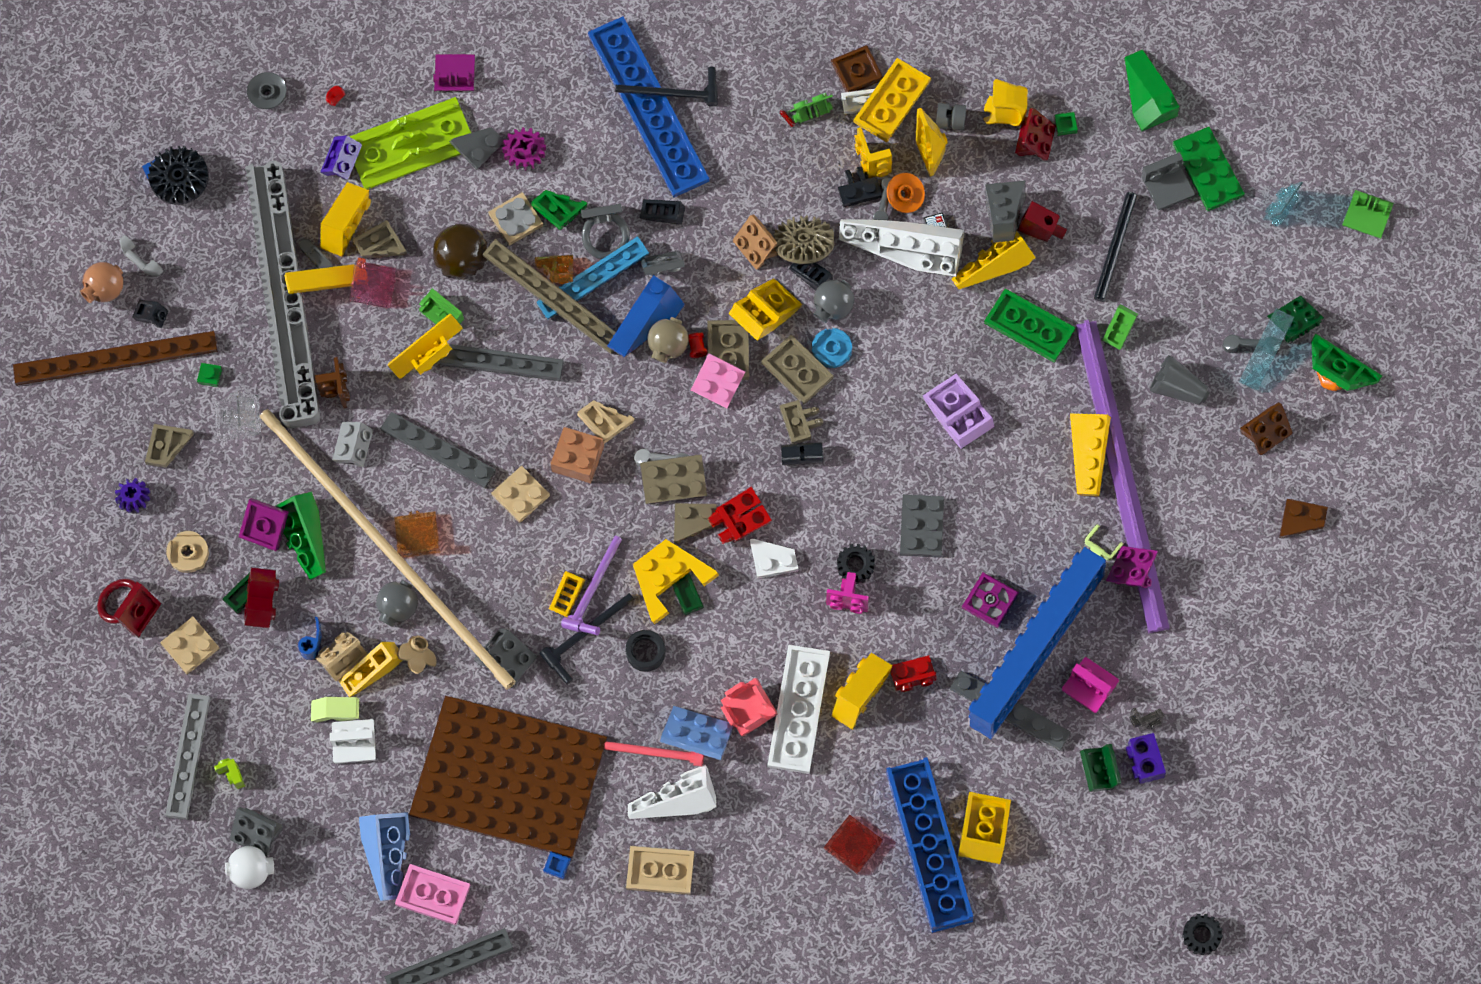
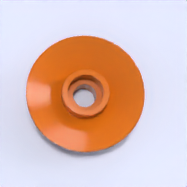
M900 173L894 176L887 186L888 201L899 212H914L920 208L924 201V186L915 175ZM901 191L905 192V197L901 196Z

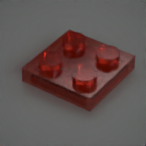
M849 814L823 849L858 875L883 843V839Z

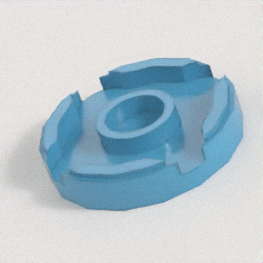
M837 328L822 330L815 336L812 342V354L824 367H840L852 355L851 339L844 331Z

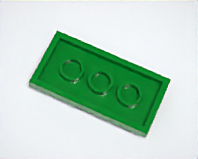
M1210 127L1173 141L1172 145L1177 153L1180 152L1183 158L1182 164L1207 212L1244 197L1245 193Z
M1006 288L984 320V324L1053 363L1056 362L1076 327Z

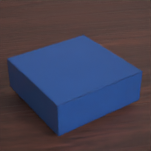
M550 852L543 873L564 879L571 859Z

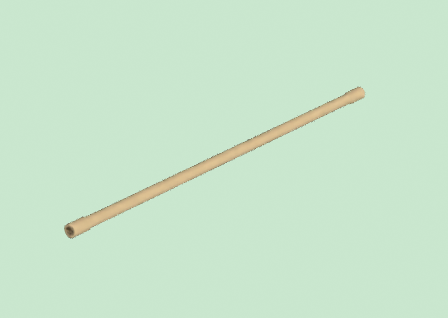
M269 409L263 411L260 415L263 422L277 434L480 658L506 690L510 689L516 682L512 676L497 663L281 425L276 416Z

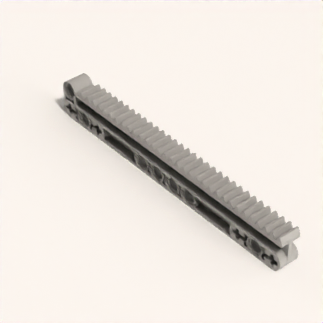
M270 161L266 165L258 167L250 164L245 167L260 261L261 280L263 282L262 287L264 289L263 294L267 311L266 316L268 318L267 323L271 335L270 340L274 357L273 362L275 364L278 398L281 405H283L279 415L283 425L287 428L316 424L320 420V408L303 294H289L284 277L285 273L299 271L285 175L281 164L277 161ZM274 171H276L277 179L273 178ZM276 189H282L279 193H273ZM277 203H281V210H279ZM286 262H293L290 266H284ZM293 298L298 299L295 303H289ZM295 317H301L297 322L292 321ZM304 373H306L307 382H304L302 378ZM307 391L312 392V394L308 397L303 396V394ZM307 406H311V415H308L309 411ZM288 414H294L292 419H285Z

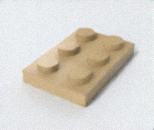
M630 846L626 889L691 895L694 851Z

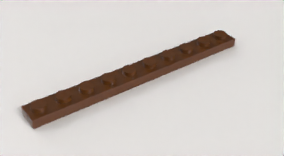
M215 331L13 364L14 380L16 386L215 353L218 352Z

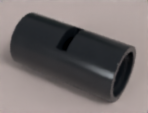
M822 442L781 445L782 465L823 463Z

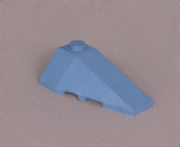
M408 812L359 817L361 841L380 901L397 899L403 880L401 864L402 860H406L407 853L403 852L405 841H409L410 836Z

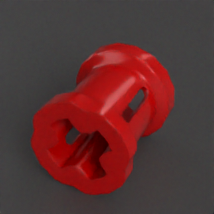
M696 332L688 335L691 358H700L708 354L703 343V333Z

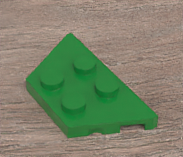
M1317 334L1312 338V369L1334 382L1337 386L1350 391L1379 383L1381 380V374Z

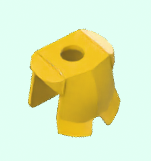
M995 79L993 81V96L988 97L984 107L985 112L991 113L990 116L983 118L985 123L988 125L1000 123L1020 126L1027 112V87L1016 86Z

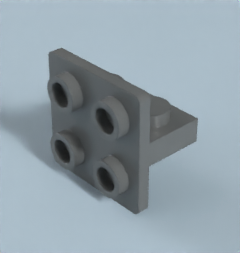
M238 807L230 840L243 847L253 846L259 848L267 857L271 844L281 833L283 825L248 808Z

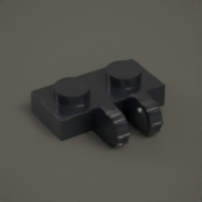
M862 166L857 167L856 171L860 181L853 183L850 170H845L848 184L838 187L843 208L882 198L877 177L865 180Z

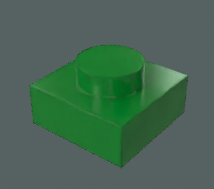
M1074 112L1054 115L1057 136L1077 133L1078 129Z
M201 363L197 383L218 387L222 367Z

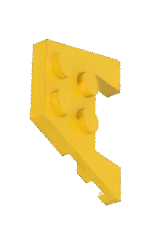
M667 539L633 564L651 621L654 625L669 614L657 597L690 571L695 574L704 587L719 576L716 570Z

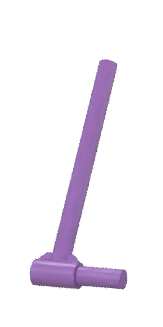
M614 536L574 615L562 619V628L580 633L586 632L599 635L600 628L585 624L582 616L622 541L620 537Z

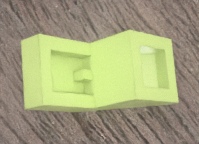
M324 697L313 700L311 703V721L318 723L330 719L337 721L359 719V698Z

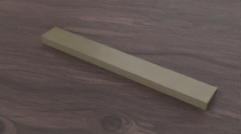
M494 239L483 253V257L604 350L612 354L614 350L607 346L615 335V330L498 240Z

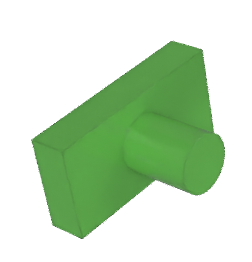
M1120 304L1103 337V341L1121 350L1138 313Z

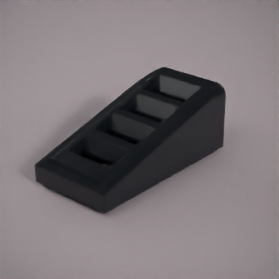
M643 199L640 219L682 225L685 206L681 201ZM650 206H653L652 214H648ZM658 207H661L660 213L657 215ZM666 208H669L668 215H665Z
M816 262L805 264L800 270L797 268L800 264L793 263L789 267L794 274L815 291L822 283L833 280V275ZM810 266L811 269L805 274L804 271ZM816 271L817 273L811 278L810 275ZM820 275L823 276L818 282L815 281Z

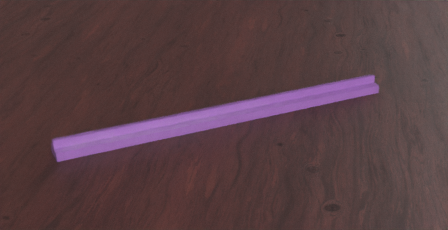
M1084 320V323L1076 325V331L1096 414H1108L1111 417L1106 457L1127 546L1151 550L1096 321L1089 322V320ZM1153 562L1148 573V577L1152 580L1151 586L1147 588L1137 586L1148 633L1169 630L1170 628Z

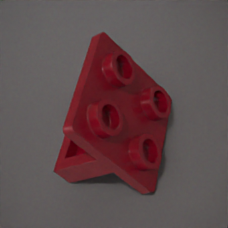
M1030 108L1028 116L1024 118L1021 124L1015 153L1018 156L1036 154L1043 161H1047L1055 133V124L1035 108Z

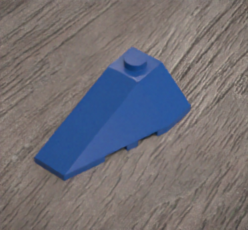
M653 275L607 347L626 357L648 339L649 330L657 321L662 319L670 320L671 317L676 318L684 307V302L670 285Z

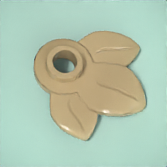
M423 636L411 637L408 643L402 644L398 650V658L406 660L408 667L415 674L421 673L426 665L436 666V656L434 652L428 649V642Z

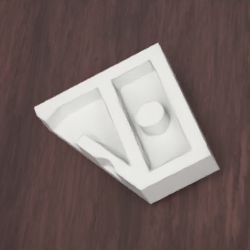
M750 539L758 579L798 571L794 549Z

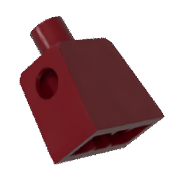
M1031 201L1017 231L1048 242L1052 235L1063 240L1067 228L1057 224L1060 218L1058 214Z

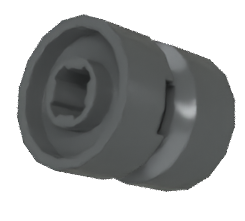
M938 102L936 125L939 129L952 127L953 130L964 131L966 105L955 104L954 107H951L949 103ZM946 115H952V119L946 118Z

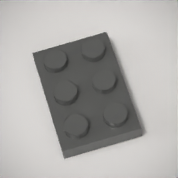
M903 494L900 556L942 557L944 496Z

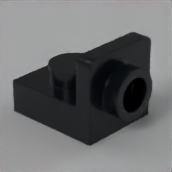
M139 299L132 318L136 321L152 323L157 328H162L168 310L159 302Z

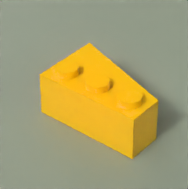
M872 652L867 658L863 657L856 673L851 672L846 680V686H841L835 695L837 701L831 717L852 730L856 725L858 716L866 711V705L872 697L876 696L889 677L892 668L891 664Z

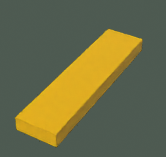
M364 263L288 272L284 275L289 294L365 285L368 283Z

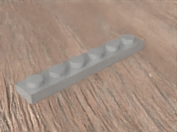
M188 694L165 816L168 818L188 819L210 704L209 696Z

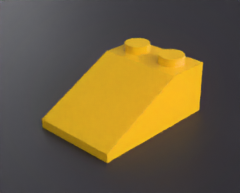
M969 792L958 856L1000 864L1005 846L1011 800Z

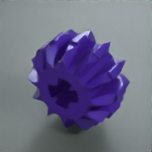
M126 478L127 484L119 483L120 489L115 490V494L118 496L115 498L117 504H120L121 510L126 509L128 513H131L134 508L139 513L138 507L146 508L144 502L150 501L148 496L150 490L146 488L145 482L139 483L138 479L134 478L131 483Z

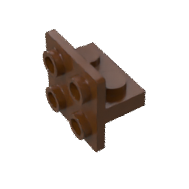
M334 357L335 372L315 375L321 397L334 398L338 394L344 409L347 408V401H350V394L346 382H348L347 373L344 369V364L339 362L338 357Z
M1280 402L1269 407L1240 427L1241 433L1254 442L1256 450L1260 455H1263L1293 433L1283 405Z

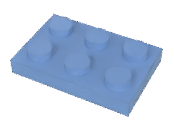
M673 706L660 742L721 760L733 726L729 722Z

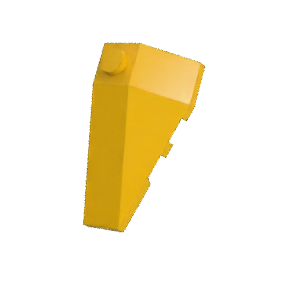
M918 108L916 145L931 177L934 176L943 158L948 141L945 133H941L936 123L922 108Z
M1016 231L1014 241L993 243L992 239L991 243L993 245L987 251L982 249L978 253V259L975 262L967 263L957 273L956 277L954 276L951 280L958 289H962L1026 267L1036 257Z

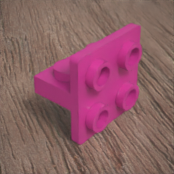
M848 572L847 578H842L840 591L827 589L826 604L834 610L845 608L851 609L850 611L853 613L862 614L863 612H868L869 597L854 594L856 573Z
M1084 657L1080 664H1076L1072 669L1071 676L1062 687V691L1092 712L1097 713L1119 683V679L1089 658Z

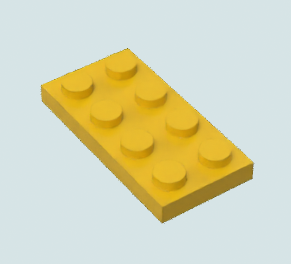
M897 58L858 112L853 123L887 143L925 90L931 78Z

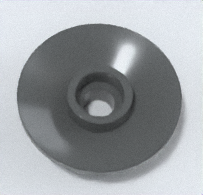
M271 72L256 75L247 86L249 101L260 109L277 107L283 102L287 93L284 80L279 75ZM267 91L271 92L268 96L264 95Z

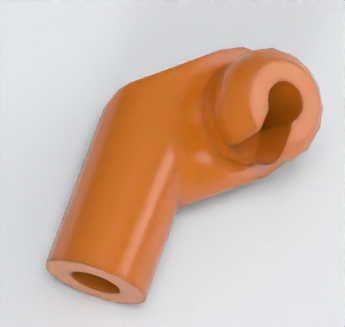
M1317 372L1323 388L1331 391L1342 389Z

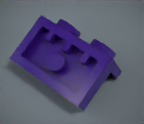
M347 135L335 136L320 173L326 176L337 175L344 180H348L362 144Z

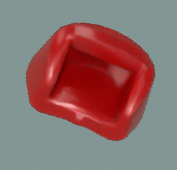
M336 85L327 92V104L334 107L345 96L342 87Z

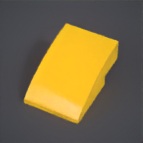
M773 278L750 290L745 298L735 302L729 315L756 340H759L789 319L803 304Z

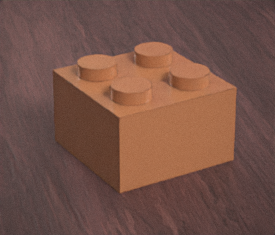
M564 427L550 463L552 472L591 483L604 449L603 438Z

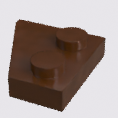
M1287 499L1279 538H1286V536L1293 534H1303L1310 530L1324 529L1328 507Z

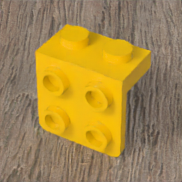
M857 128V135H854L856 142L854 146L857 155L861 156L862 161H860L863 172L867 173L868 179L887 176L892 172V154L890 149L870 154L862 128Z

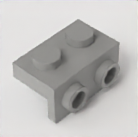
M342 422L332 460L336 463H354L358 467H364L373 430L362 422Z

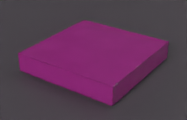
M250 498L238 537L277 551L289 512Z

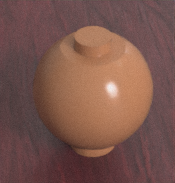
M98 262L91 265L84 273L82 281L84 288L80 290L81 295L89 303H92L94 300L103 303L114 300L123 289V271L118 265H112L108 262Z

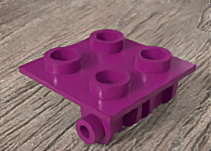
M435 54L434 91H474L475 54Z
M1122 546L1106 581L1133 587H1150L1152 580L1148 577V573L1158 551Z

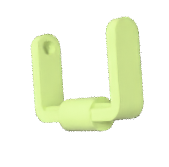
M1097 524L1086 537L1085 544L1091 548L1092 552L1110 561L1119 552L1124 543L1121 542L1111 555L1106 553L1104 549L1090 541L1091 537L1100 527Z

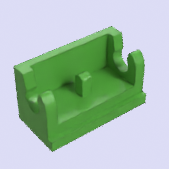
M433 288L419 303L421 305L419 311L434 324L440 322L448 314H452L459 323L464 320L463 313Z

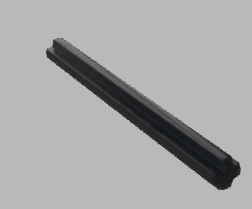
M1126 193L1094 295V299L1097 301H1105L1135 205L1136 193Z

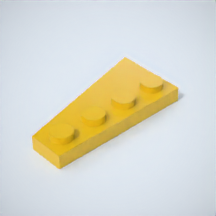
M1070 414L1077 494L1080 496H1099L1111 417L1108 414Z

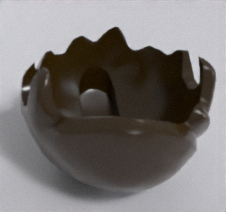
M455 224L445 228L438 234L433 244V259L436 267L442 269L443 276L464 279L467 276L476 275L478 270L484 268L487 259L483 257V253L487 249L488 242L483 237L484 234L481 230L470 224Z

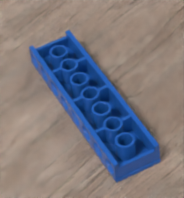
M925 757L923 760L893 768L887 767L886 775L931 932L934 933L972 923L974 916L928 758Z

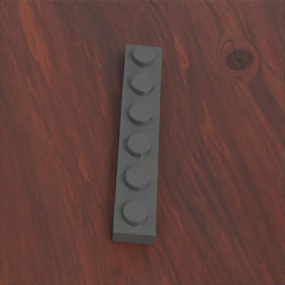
M450 344L452 350L449 354L439 360L440 365L555 381H561L564 364L563 359Z
M393 412L389 414L380 428L384 433L485 489L496 473V469Z
M960 670L950 690L973 702L974 699L978 700L981 696L980 691L984 683ZM1018 702L1005 719L1010 724L1061 751L1071 734V731Z
M504 928L384 977L387 984H429L511 951L513 947Z

